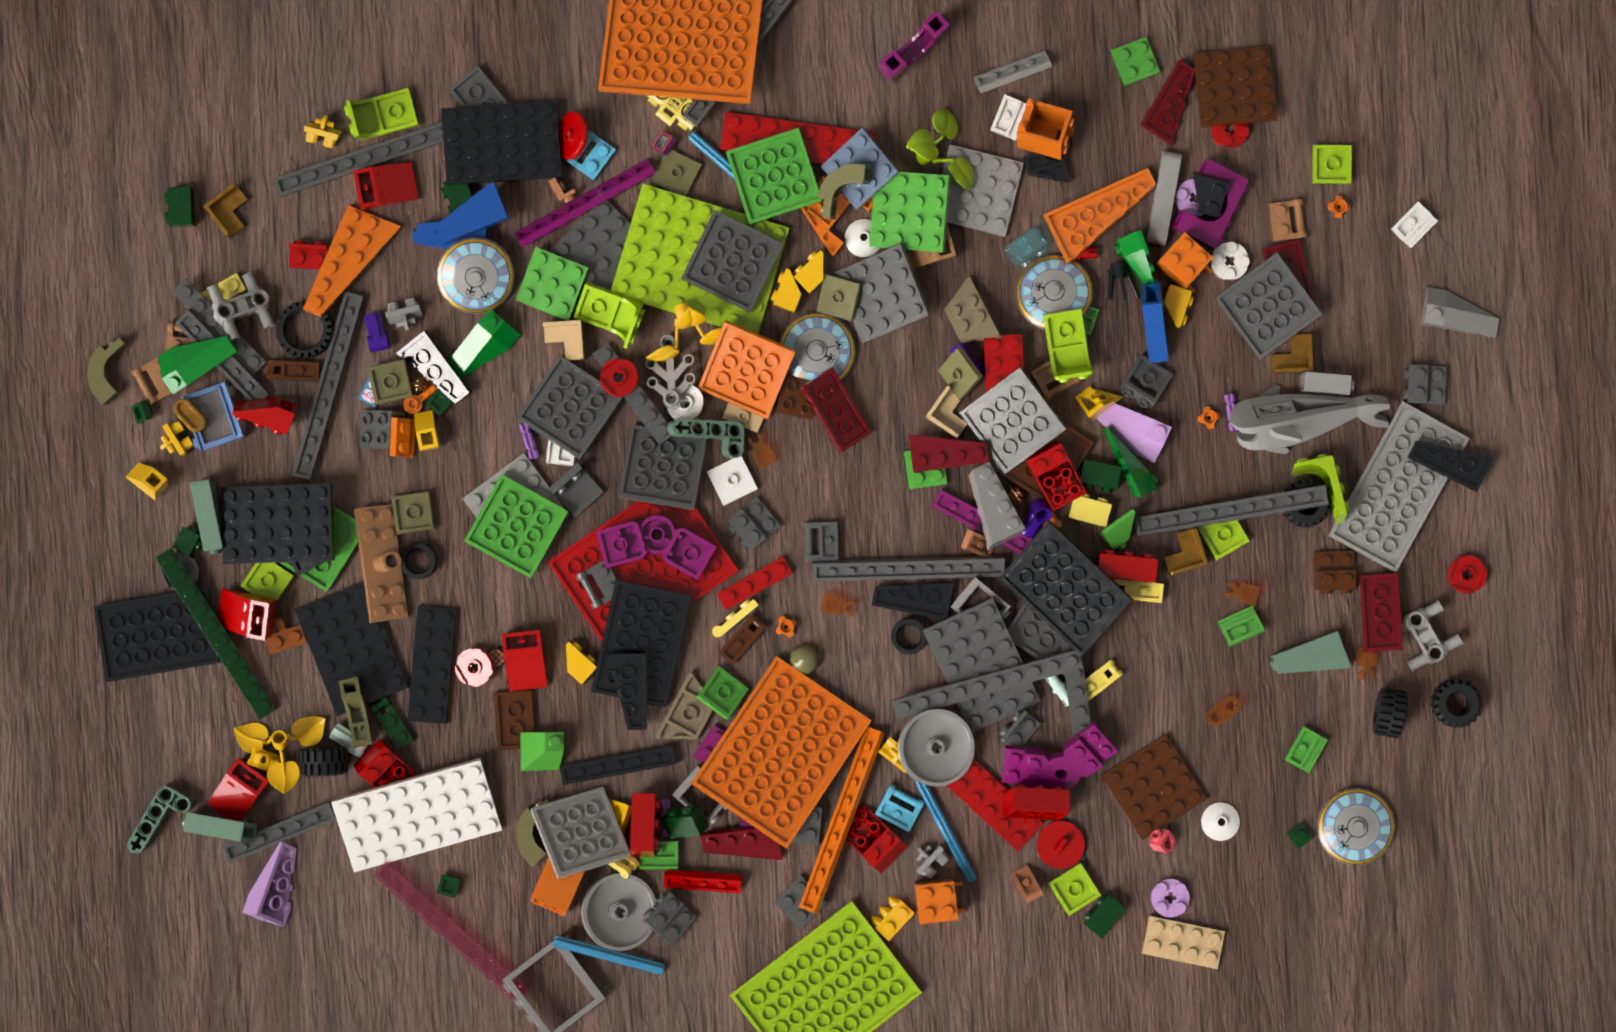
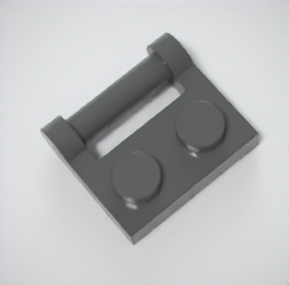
M837 522L803 523L806 548L804 561L838 560ZM813 528H818L819 555H813Z
M604 560L576 575L577 580L581 581L592 601L593 609L611 601L617 578L611 568L606 569ZM590 574L593 575L604 595V598L600 600L587 578Z

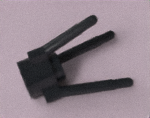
M1125 262L1110 264L1111 270H1108V299H1112L1114 277L1115 280L1120 279L1125 303L1128 302L1124 278L1127 276L1136 299L1139 300L1138 291L1130 275L1129 267H1126Z

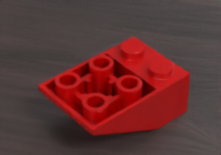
M412 162L353 170L359 204L363 211L419 200Z
M280 397L236 401L233 404L232 415H235V418L240 421L248 420L257 427L264 428L265 426L270 428L272 432L282 435V433H288L295 415L296 403Z
M1058 440L1042 447L1025 459L1031 474L1052 511L1087 494L1067 453Z
M222 588L218 620L223 628L245 637L265 641L273 635L277 599Z
M542 630L501 634L509 691L548 687Z
M381 739L353 765L357 773L374 788L419 775Z
M242 757L237 758L207 803L225 818L243 821L270 784L264 773L256 767L246 764L247 761Z
M864 803L856 810L846 841L873 868L882 874L906 849L907 845Z

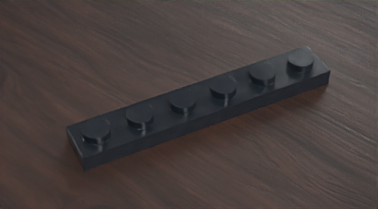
M672 745L560 766L563 785L676 765L677 762L674 746Z

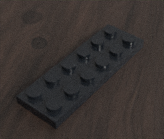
M418 606L408 721L447 724L457 609Z

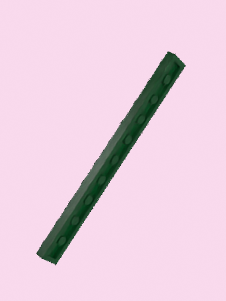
M171 547L155 557L257 718L260 720L276 710L173 548Z

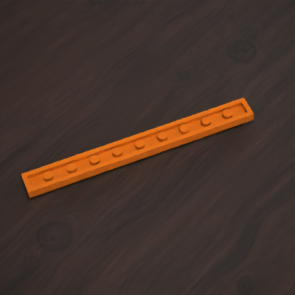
M867 727L862 735L799 908L815 914L819 913L885 733Z

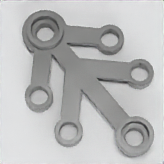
M664 335L660 340L661 347L666 346L668 341H672L671 346H673L675 338L672 335ZM686 354L681 364L675 369L673 357L666 361L667 372L658 365L657 361H654L655 365L653 367H649V363L652 361L647 360L645 363L646 367L656 372L667 382L668 390L661 386L655 377L648 378L647 386L650 389H655L663 396V403L667 408H678L682 403L681 395L690 385L696 383L697 378L693 373H687L684 381L677 389L675 382L688 367L695 364V358L691 354ZM691 357L692 362L686 363V359ZM689 376H693L692 382L687 381ZM652 380H656L654 386H650ZM671 397H676L674 403L670 402Z

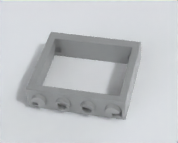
M553 941L502 979L504 982L502 986L508 994L512 992L516 998L513 1001L519 1009L524 1008L527 1012L525 1017L531 1025L536 1024L539 1029L537 1032L550 1031L513 983L512 979L554 948ZM555 947L594 999L552 1031L562 1032L603 1001L605 997L569 950Z

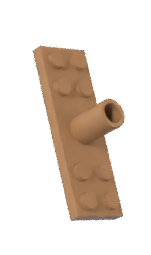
M392 504L354 509L369 622L376 623L408 618L401 557Z

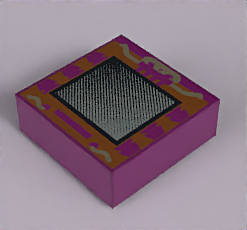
M660 131L651 147L667 156L677 139Z

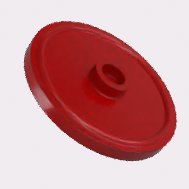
M569 112L561 119L558 125L560 156L567 160H573L581 155L586 146L588 125L582 114Z
M1054 821L1047 824L1040 831L1036 846L1037 852L1045 864L1056 869H1066L1075 865L1081 859L1085 842L1081 831L1075 825L1067 821Z

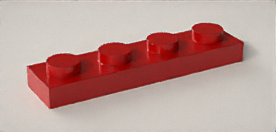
M783 556L717 593V596L725 610H728L791 575L792 571Z
M665 870L664 888L741 894L742 875Z

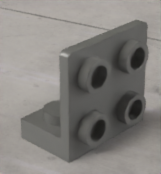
M362 410L359 447L390 450L391 418H406V413Z
M578 463L548 488L575 517L603 494V490Z
M1019 710L1011 717L1013 722L1009 726L1005 725L1000 730L999 734L1001 736L999 739L1006 745L1023 746L1041 723L1026 710Z

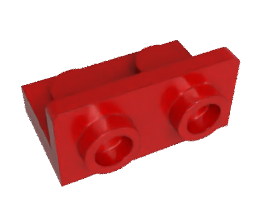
M294 240V244L289 243V268L320 270L329 247L324 245V242H313V245L305 244V241Z

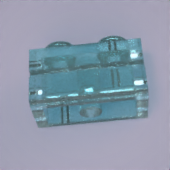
M1033 227L1004 248L1003 251L1016 269L1020 266L1023 269L1031 263L1030 259L1035 255L1040 257L1047 252L1046 247H1048V243L1038 229Z

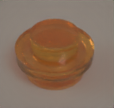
M414 377L410 384L412 385V390L424 391L427 390L429 381H426L424 377Z

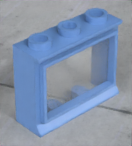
M227 382L181 396L182 399L191 401L206 418V428L201 432H193L195 438H192L195 448H199L201 452L246 437L240 426L241 421L236 419L235 415H232L234 400L229 394Z

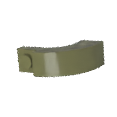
M843 165L833 170L824 179L817 197L825 199L821 206L823 219H836L838 198L841 191L847 185L853 183L869 184L871 165Z
M121 338L111 340L107 344V349L99 345L93 352L88 364L87 378L89 387L97 400L105 406L120 394L108 378V366L111 360L128 345Z
M354 677L340 680V692L348 718L353 747L371 745L373 742L370 723L359 679Z
M548 798L545 801L541 799L534 807L550 803L551 801ZM527 807L517 824L516 841L523 858L534 867L547 854V851L535 838V821L531 814V808Z

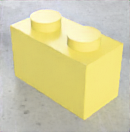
M1085 494L1072 501L1068 518L1101 527L1107 526L1112 507L1111 504H1108L1107 499L1097 497L1096 501L1089 499L1090 495Z

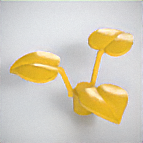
M688 303L678 304L674 307L677 317L674 320V345L664 346L649 356H645V358L651 361H667L675 357L679 353V349H676L678 348L679 329L695 326L703 337L700 339L702 345H715L721 328L711 330L707 334L704 333L699 325L706 321V316L690 308Z
M310 716L297 720L291 727L292 734L296 737L285 734L281 730L273 732L269 737L267 728L260 723H249L235 727L234 733L239 746L252 754L253 746L263 749V745H268L272 742L273 747L279 750L281 763H274L269 767L267 779L275 789L281 793H287L295 787L300 775L298 765L294 761L285 763L283 749L287 747L288 739L293 741L299 739V743L304 747L317 745L322 740L324 734L325 718Z

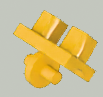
M325 114L322 119L316 118L315 123L308 122L304 127L306 142L317 143L318 136L325 137L323 146L328 148L335 146L337 140L341 137L342 131L333 129L335 123L330 122L329 115Z
M177 421L172 424L167 423L162 427L170 440H168L166 435L162 436L161 440L164 444L160 446V449H168L169 453L172 454L175 452L172 446L174 445L180 456L184 457L187 455V451L194 446V443L189 436L181 441L177 435L185 430L182 423Z
M889 737L878 752L906 774L899 759L898 743Z
M253 746L252 754L246 764L267 772L272 764L281 763V758L279 755Z

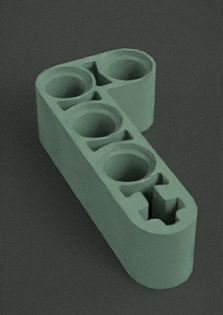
M676 419L670 421L667 426L668 433L673 437L722 439L721 451L727 459L739 458L743 454L744 427L739 422ZM695 424L700 428L698 434L693 430ZM713 425L717 426L718 433L716 435L712 432ZM675 426H686L685 430H678L675 428ZM731 426H734L736 429L734 436L730 433ZM731 445H733L736 450L734 455H732L729 450Z
M173 786L161 787L128 840L127 847L129 851L134 854L145 851L170 808L178 813L189 812L194 806L193 799ZM165 789H168L171 792V798L169 800L163 797V791ZM181 799H185L188 802L186 809L180 807L179 802ZM155 806L161 808L160 816L154 815L153 808ZM146 822L152 826L150 833L145 832L143 829ZM142 836H143V837H147V839H146V838L141 839V841H140V843H139V844L141 845V847L135 848V847H136V844L134 843L135 841H139Z

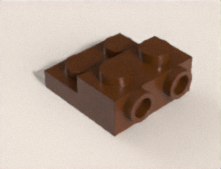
M1354 551L1315 552L1316 590H1321V594H1333V590H1340V593H1352V589H1356Z

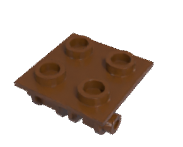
M786 376L781 387L776 413L814 420L815 412L800 388L808 383L809 380Z

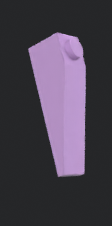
M1118 404L1112 405L1096 418L1104 427H1108L1136 456L1155 463L1172 428Z
M283 842L278 844L251 889L242 913L285 927L291 910L289 898L290 891H293L291 875L295 869L296 848Z

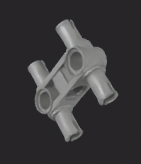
M253 272L242 276L248 292L228 300L224 299L218 284L207 288L213 302V318L219 325L223 326L226 335H228L231 341L240 338L234 321L256 313L261 320L263 329H268L275 325L269 312V296L263 288L258 286ZM255 297L260 298L262 300V304H258L255 301ZM220 309L225 310L227 316L221 315Z
M1439 600L1425 608L1419 607L1402 618V633L1408 630L1409 632L1412 631L1422 649V654L1407 661L1412 672L1426 664L1432 665L1435 662L1441 661L1444 657L1448 656L1449 651L1463 645L1458 633L1443 642L1442 640L1439 641L1431 627L1429 618L1444 611ZM1414 614L1420 615L1421 622L1413 624L1410 621L1411 616ZM1438 648L1441 654L1433 658L1430 656V650Z

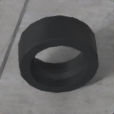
M410 544L401 554V569L411 578H427L433 574L437 567L436 553L426 544ZM415 550H423L429 555L430 564L423 572H414L408 566V556Z
M907 618L900 620L891 631L893 646L903 654L911 655L918 653L927 642L922 630L925 627L916 619ZM912 625L919 630L920 641L915 647L906 648L899 643L898 632L903 626Z

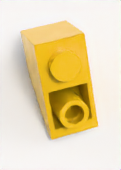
M821 250L818 253L814 251L807 258L809 262L805 266L801 264L794 271L796 274L794 280L809 295L823 282V252Z
M786 268L785 272L781 271L777 281L780 283L778 290H774L771 300L774 301L773 306L795 314L801 293L790 269Z
M1170 284L1163 306L1174 328L1179 329L1181 325L1185 326L1188 317L1185 312L1187 307H1191L1194 297L1191 296L1192 291Z
M433 410L414 414L419 450L427 451L441 448Z
M138 463L126 475L128 480L155 501L168 488V479L153 467Z
M575 641L573 644L568 642L566 644L567 672L580 684H584L595 671L597 661L590 654L585 656L581 652L583 648Z

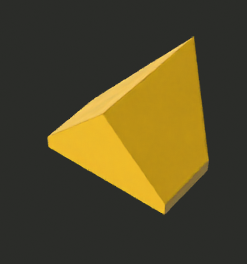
M1089 386L1075 398L1087 416L1094 421L1123 396Z

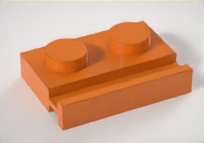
M391 418L390 456L414 458V419Z

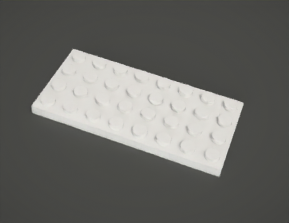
M480 758L331 801L354 872L502 830Z

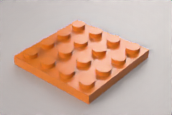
M725 320L698 389L768 419L796 350Z

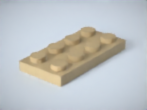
M1149 915L1142 954L1218 969L1225 931Z

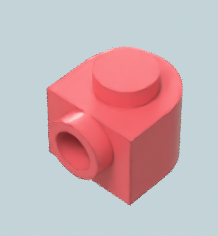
M1157 828L1151 833V840L1148 844L1154 851L1164 853L1173 851L1175 838L1169 830Z

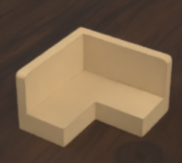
M581 320L543 322L545 344L564 342L565 359L568 361L585 360L583 324Z
M947 385L925 418L955 439L958 438L967 425L965 421L952 413L960 400L951 390V387Z

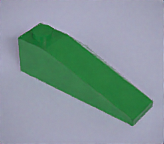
M1142 230L1117 239V244L1114 245L1117 255H1121L1123 261L1140 283H1157V279L1153 277L1155 275L1153 264L1147 260L1149 251Z
M489 309L449 361L463 378L480 366L508 351L521 335Z
M228 335L196 343L191 342L186 345L173 346L158 356L161 378L172 394H174L238 352V349Z
M1108 427L1103 429L1119 466L1122 467L1121 471L1134 499L1157 490L1156 485H1158L1155 475L1150 474Z

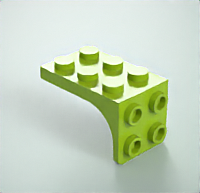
M409 88L364 100L352 101L347 99V105H344L346 116L352 122L349 124L350 132L360 142L419 126Z
M586 282L573 318L617 334L625 342L623 348L627 349L629 344H633L639 330L640 322L645 313V310H642L644 303Z
M1076 308L1043 314L1051 372L1054 379L1063 383L1075 377H1078V379L1089 378V375L1094 373L1088 355L1082 309Z
M1322 454L1312 460H1308V458L1297 460V463L1294 464L1292 475L1312 474L1319 477L1325 483L1330 494L1329 499L1336 525L1344 523L1347 512H1349V505L1347 500L1344 501L1342 494L1345 493L1343 483H1339L1338 476L1340 475L1338 464L1334 463L1333 455L1327 456V454Z

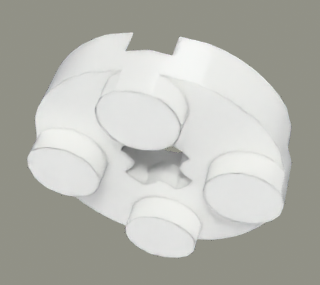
M1235 242L1222 243L1214 249L1211 255L1214 257L1210 263L1211 269L1220 279L1236 280L1247 271L1249 265L1248 253L1240 244ZM1227 256L1234 258L1233 266L1225 264Z

